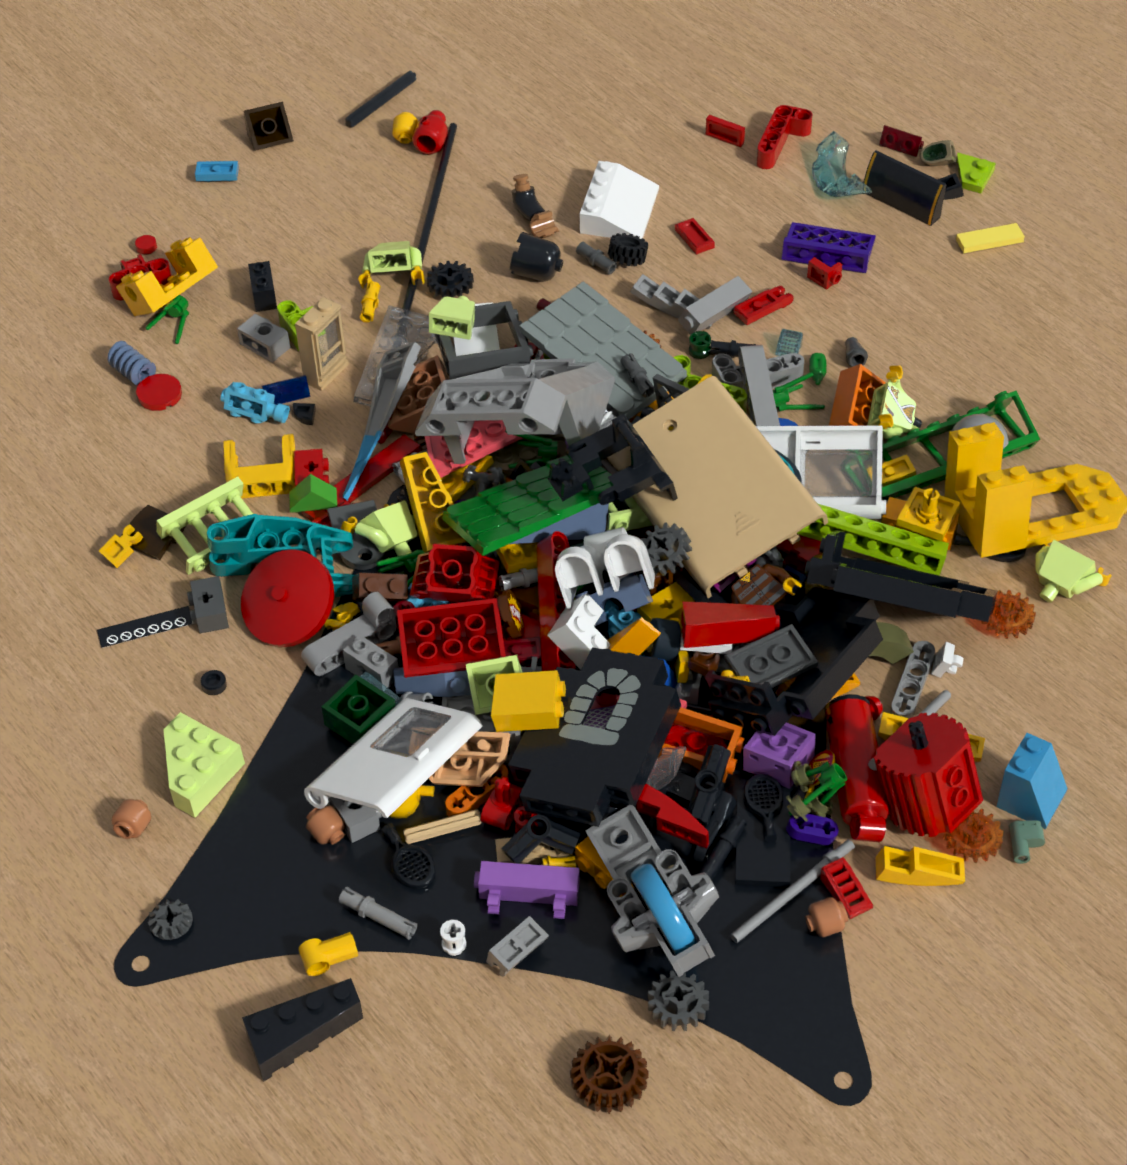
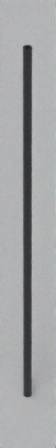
M455 123L449 125L418 245L422 264L457 130V124ZM411 276L392 349L402 346L418 279H416L415 285H413Z

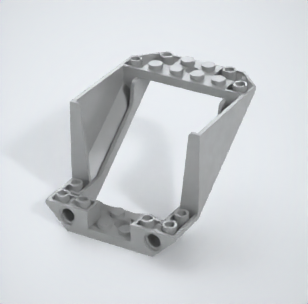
M575 359L531 360L530 363L508 364L480 373L443 380L428 398L415 434L416 436H444L454 464H464L466 461L464 448L475 421L503 420L508 435L555 434L559 424L570 446L599 431L615 378L597 361L575 362Z

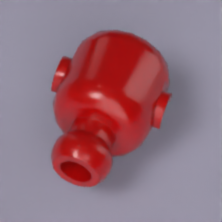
M433 110L417 122L412 141L415 148L421 153L428 155L442 150L448 134L444 113L439 110Z

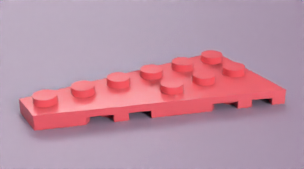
M503 420L475 421L464 448L466 457L464 464H454L444 436H425L428 455L441 478L522 439V437L508 435L505 432L506 428Z

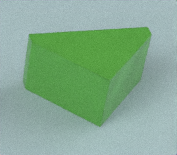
M312 474L308 475L289 492L290 513L338 507L337 488Z

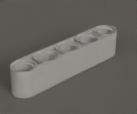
M763 345L739 347V364L744 389L748 394L747 403L751 421L755 426H780Z

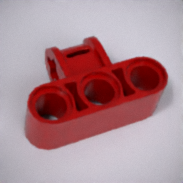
M141 254L137 255V258L120 260L122 270L112 273L109 276V283L113 298L122 301L124 299L116 288L117 285L122 283L121 278L129 273L135 274L141 270L143 273L152 271L159 284L165 285L168 283L167 279L171 276L169 262L164 258L145 262Z

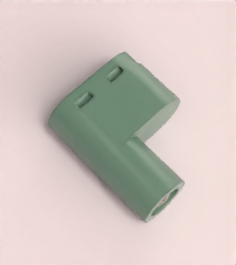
M1014 821L1009 824L1014 861L1018 864L1027 863L1030 861L1029 848L1041 847L1045 844L1041 822Z

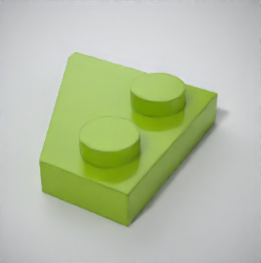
M957 153L956 163L959 166L958 173L961 178L962 189L981 194L995 170L996 163Z

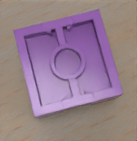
M787 722L775 736L756 731L743 748V770L754 775H770L780 785L790 789L794 784L791 776L792 771L795 770L794 763L800 761L802 765L805 763L809 764L815 756V733Z

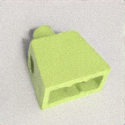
M465 296L458 298L443 297L429 312V333L470 340L475 320V302L470 301Z

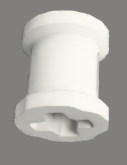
M448 920L443 923L440 928L443 951L452 956L461 954L466 949L467 944L464 937V925L458 920Z

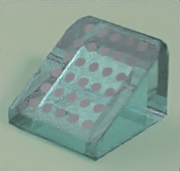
M782 329L775 355L799 354L803 342V333Z

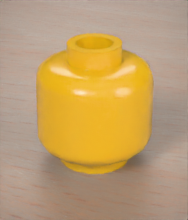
M402 112L393 119V137L403 144L412 142L413 132L418 119L409 112Z

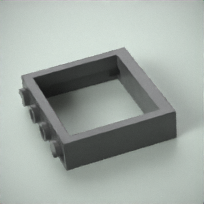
M511 301L475 306L473 328L508 323L517 347L456 356L450 337L434 334L450 380L500 368L508 364L530 363L533 349L531 345H528V338L520 332L519 325L522 324V321H519L518 311L513 309Z

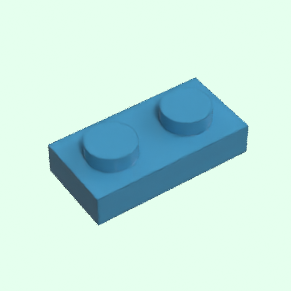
M199 161L195 171L196 181H237L238 161Z

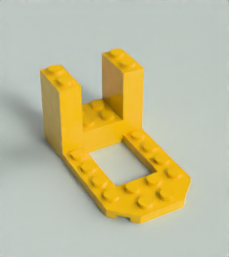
M995 422L949 432L944 497L960 502V508L957 514H960L959 524L980 558L1052 543L1053 540L1061 541L1116 529L1121 522L1123 514L1127 512V497L1108 472L1080 464L1067 465L1029 474L1024 465L1001 470L1004 435ZM1065 490L1079 510L1078 513L1029 523L1032 496Z

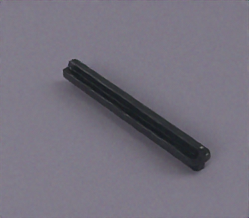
M408 71L345 118V124L350 128L356 126L415 82L417 79L415 72Z

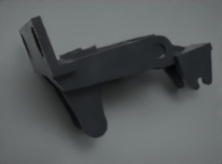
M625 414L611 420L612 425L571 444L566 450V455L570 458L572 464L563 458L558 460L559 463L557 465L555 463L550 464L548 481L563 502L584 490L582 487L584 483L590 491L594 489L588 473L602 466V460L630 446L631 466L608 477L611 487L598 495L597 500L599 503L607 505L617 499L622 502L656 484L661 492L666 490L673 501L678 499L673 481Z

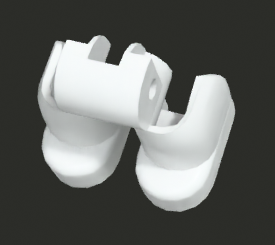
M620 527L585 536L584 546L569 547L563 550L558 556L555 574L567 609H572L577 586L594 582L598 596L603 595L605 582L602 573L606 569L614 592L619 591L620 579L629 573L641 570L644 572L648 588L653 589L655 573L644 542L638 537L628 535L625 528Z

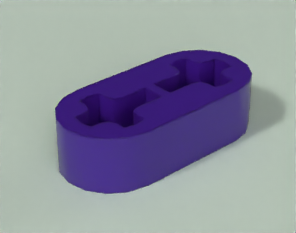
M811 814L806 815L808 818L807 822L801 816L796 819L792 815L787 823L786 830L789 836L796 840L820 845L832 844L839 832L838 825L832 819Z

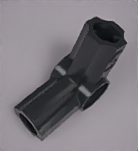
M535 815L501 849L512 862L520 864L540 843L572 855L581 833L555 823L543 815ZM534 822H542L545 825L546 832L543 835H535L532 832L531 825Z

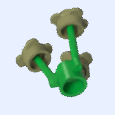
M796 761L794 763L795 770L791 773L794 784L800 786L801 790L806 792L808 791L807 786L815 782L814 775L821 773V776L818 778L821 786L804 800L798 794L792 799L787 795L786 799L790 802L787 806L789 814L793 815L796 819L801 816L805 822L808 821L806 815L810 812L821 817L831 815L833 803L830 798L845 785L847 781L845 772L837 763L830 766L828 762H825L820 767L812 769L809 764L805 763L802 765L800 761ZM825 790L828 791V793H827L826 795L822 793V792H824Z

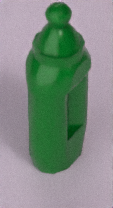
M813 353L809 358V373H813L812 379L816 385L821 384L827 373V360L822 353Z

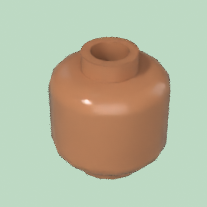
M126 799L112 815L111 822L115 833L125 839L137 838L142 835L152 816L147 804L142 800Z
M327 805L322 809L314 808L306 817L308 820L306 828L319 844L331 843L334 845L345 835L342 831L346 824L338 811L331 805Z
M833 897L810 904L808 909L809 915L805 916L810 932L816 931L818 936L822 938L843 931L845 929V922H848V915L842 901L837 902Z

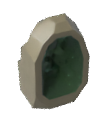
M951 140L931 143L920 152V159L930 166H945L956 163L954 144Z

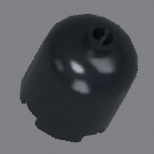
M525 232L519 235L517 242L521 244L518 252L513 251L510 264L511 274L546 282L555 276L556 271L561 272L564 260L560 259V248L555 243Z

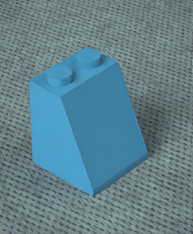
M1026 733L1004 771L996 806L1026 821H1040L1041 826L1045 830L1068 789L1052 743Z

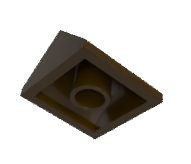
M283 101L243 111L247 135L254 151L294 141Z

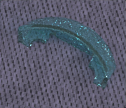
M835 131L831 132L819 143L816 149L819 155L812 164V175L816 186L825 194L834 197L872 193L871 188L864 184L856 174L851 175L852 178L847 177L845 162L849 143Z

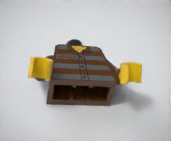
M757 564L750 569L745 565L744 567L748 570V573L740 577L731 586L733 590L730 595L731 604L775 605L788 593L794 596L795 594L792 592L793 586L797 585L801 588L802 584L792 578L784 568L771 564H764L763 566Z

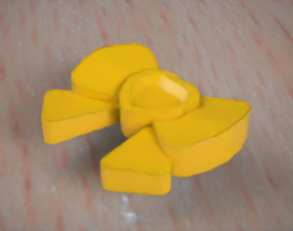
M349 602L333 608L332 610L337 614V619H327L325 627L327 630L332 629L334 631L349 623L353 616L360 612L358 605Z

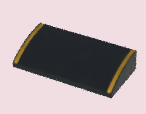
M875 150L867 167L862 192L932 226L941 218L946 184Z

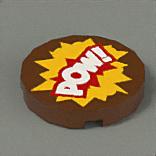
M509 588L499 592L498 606L502 620L510 626L506 629L507 633L513 639L523 637L524 622L516 597Z

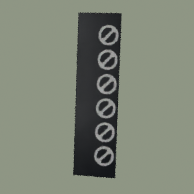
M189 606L98 629L97 632L101 648L191 625L192 619Z

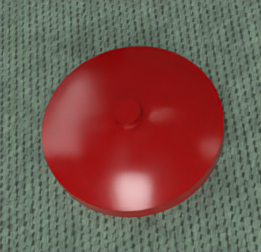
M283 550L268 556L250 573L242 591L241 612L247 628L256 638L275 647H291L307 641L322 628L331 612L334 601L332 577L320 560L301 550Z

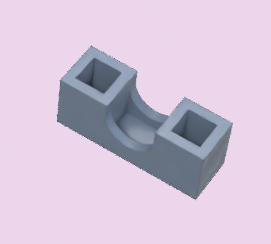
M633 572L620 579L619 591L614 592L611 581L604 583L603 595L598 596L597 592L590 595L589 591L576 595L575 599L587 593L604 610L594 626L608 621L605 605L610 598L618 599L622 603L625 612L653 602L642 574L634 575Z

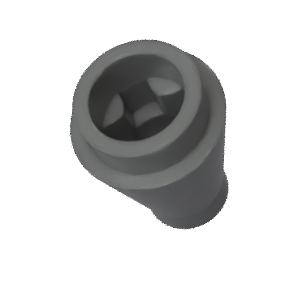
M848 338L845 341L846 362L852 367L858 364L865 365L868 358L867 351L861 346L857 338Z

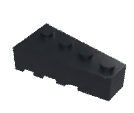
M351 978L242 1017L263 1082L271 1078L272 1073L281 1067L286 1068L293 1064L294 1059L306 1051L311 1052L318 1048L319 1043L328 1037H335L363 1019L361 1002Z

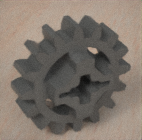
M666 522L663 524V528L655 525L654 532H646L648 535L647 539L641 538L647 548L654 573L656 575L660 571L663 576L666 575L667 570L675 573L676 566L683 568L682 561L690 559L686 552L692 551V547L689 545L692 541L682 527L679 528L675 523L670 527Z
M670 971L669 978L661 974L660 983L653 981L652 990L648 991V1010L653 1011L652 1019L658 1020L661 1018V1027L671 1024L672 1031H675L677 1026H681L683 1031H687V1024L689 1023L697 1027L698 1019L704 1020L706 1011L709 1010V991L704 990L705 983L703 981L696 983L695 974L690 976V978L686 977L685 972L682 976L678 977L674 971Z

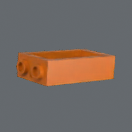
M680 707L673 723L730 741L727 750H730L731 755L722 782L725 783L728 773L733 774L737 759H734L736 752L741 753L745 743V738L741 737L743 727ZM664 743L656 761L679 768L680 761L696 767L700 771L705 756Z

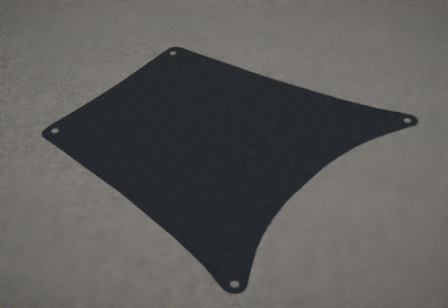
M404 485L392 492L387 502L389 506L392 503H398L397 496H400L399 492L404 488ZM648 526L626 532L628 535L639 537V539H647L648 535L646 532H654L655 529L654 526ZM417 534L416 538L407 543L411 552L422 550L420 538ZM468 543V544H464V545H460V546H471V545ZM395 550L387 551L384 559L397 557ZM363 553L360 559L367 561L372 557L368 553ZM391 564L376 566L367 570L354 569L352 575L358 573H379L380 568ZM405 565L384 572L385 574L408 575V579L414 575V572L410 573L407 571ZM676 566V568L699 590V586L696 584V582L693 580V578L690 576L687 570L684 567L681 568L679 566ZM737 577L733 582H731V583L724 589V591H731V592H732L733 590H732L731 586H732L736 581H738L739 578ZM538 582L530 584V587L537 585ZM809 582L795 597L787 594L778 602L797 605L813 587L826 589V586ZM352 594L341 596L336 607L353 602L360 609V612L353 616L351 621L363 615V602L352 601ZM618 599L613 600L619 606V611L624 608ZM389 603V604H390L392 607H394V605H395L396 603ZM334 611L330 619H337V614ZM500 615L501 627H502V625H503L505 622L502 620L501 615ZM608 621L594 626L606 640L610 638L607 632ZM325 627L321 638L333 632V630H327V628ZM396 630L389 639L382 643L396 640V637L400 636L399 632ZM400 654L394 655L398 659V667L402 668V656ZM345 663L322 676L315 675L308 665L306 666L299 682L220 816L168 893L159 902L158 905H161L167 899L170 902H175L179 899L181 903L187 904L193 916L190 929L179 938L172 940L160 939L151 932L148 925V915L120 949L114 962L117 978L124 985L138 987L244 961L300 954L299 946L309 939L317 938L325 941L351 932L358 952L415 953L488 964L486 960L489 950L530 916L549 937L514 967L515 969L581 980L620 991L649 1001L648 991L652 990V982L660 983L661 974L669 978L670 971L675 972L661 946L629 952L622 950L611 930V926L620 918V915L608 896L607 888H601L593 876L580 869L577 906L566 905L565 919L553 918V904L500 900L499 914H489L488 899H479V888H474L475 872H480L481 861L497 862L495 839L512 838L515 835V821L512 822L507 831L481 822L480 825L409 844L425 849L432 856L435 863V877L430 885L421 889L409 888L402 884L396 878L392 867V858L396 847L383 833V827L392 823L401 837V841L407 844L403 830L449 817L446 812V799L461 786L437 785L427 779L422 785L434 786V796H421L417 809L407 818L381 817L379 818L380 830L351 843L343 830L342 832L345 835L336 844H319L306 828L308 821L306 817L316 807L308 802L304 795V790L353 745L324 725L321 708L355 676L346 669ZM704 678L698 705L710 708L707 702L713 697V694L710 692L709 685ZM395 683L384 692L395 699V706L399 703L401 695H403L396 694ZM778 686L772 688V690H773V692H774V694H775L776 697H777V695H776L775 692H776ZM433 696V699L424 700L425 702L437 701L439 706H442V697ZM826 705L814 719L792 715L787 721L789 724L815 733V756L826 750V718L824 712ZM688 709L707 716L712 715V713ZM418 721L411 722L384 748L411 743L413 728L424 729ZM742 729L741 737L745 738L744 746L756 731ZM724 739L725 744L728 748L730 741ZM743 749L741 753L736 752L734 759H737L733 774L728 773L725 783L722 782L720 786L721 790L731 794L736 802L737 790H744L747 780L754 776V774L743 770ZM503 763L508 768L509 783L523 788L525 783L514 781L508 766L509 763ZM660 780L648 783V785L654 788ZM706 782L707 784H709V785H711V786H714L713 783H711V782ZM820 783L815 786L814 791L821 786ZM793 784L789 789L781 785L783 792H790L791 799L798 794L804 800L807 791L803 792L800 786ZM474 787L470 792L473 795H480L485 790L482 787ZM825 790V791L822 792V793L826 795V794L828 793V791ZM483 803L480 807L477 808V810L480 812V815L482 813L485 803ZM737 804L732 815L737 813ZM543 815L555 823L581 833L576 846L588 837L585 830L592 827L588 824ZM826 815V818L831 819V815ZM656 821L649 832L660 850L671 849L676 851L691 875L697 874L703 865L693 860L697 845L657 830ZM536 822L538 825L537 835H543L546 832L545 825L542 822ZM628 835L619 836L616 839V843H624L628 839ZM790 836V886L822 861L823 855L831 849L834 850L833 843L830 845H820L796 840ZM735 847L729 852L712 880L718 891L719 898L697 923L715 956L711 959L708 958L685 972L687 978L695 974L696 983L703 981L705 983L704 990L709 991V1010L706 1011L705 1019H698V1021L745 1045L829 1101L843 1106L858 1104L869 1094L872 1087V1074L852 1004L842 932L822 938L818 936L816 931L810 932L805 920V916L809 915L808 909L810 904L833 896L819 876L742 940L735 943L731 939L730 934L788 888L735 885ZM632 881L636 894L646 911H648L649 909ZM345 887H349L364 897L370 896L374 898L375 902L417 923L415 934L408 940L401 934L369 917L363 918L359 916L358 911L339 903L341 892L345 891ZM168 913L166 920L172 926L174 917L171 913ZM682 913V915H683V917H684L686 923L688 924L690 930L692 931V933H693V935H694V937H695V939H696V941H697V943H698L700 940L698 939L697 935L695 934L694 930L692 929L691 925L689 924V922H688L687 918L685 917L684 913ZM636 915V916H634V917L631 919V925H632L633 927H634V925H633V923H632V920H633L634 918L640 916V915ZM448 920H458L465 927L466 949L456 956L448 955L442 949L440 928ZM657 928L672 955L676 956L660 928ZM138 956H146L150 960L149 967L144 971L138 972L132 968V962ZM839 1072L849 1073L853 1077V1084L848 1089H841L834 1083V1077Z

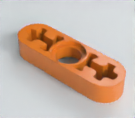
M502 764L494 773L496 776L493 778L491 776L482 786L485 791L480 795H473L470 792L474 788L472 786H461L446 799L447 815L450 817L480 807L488 800L494 790V783L497 778L502 779L506 777L509 782L508 768Z

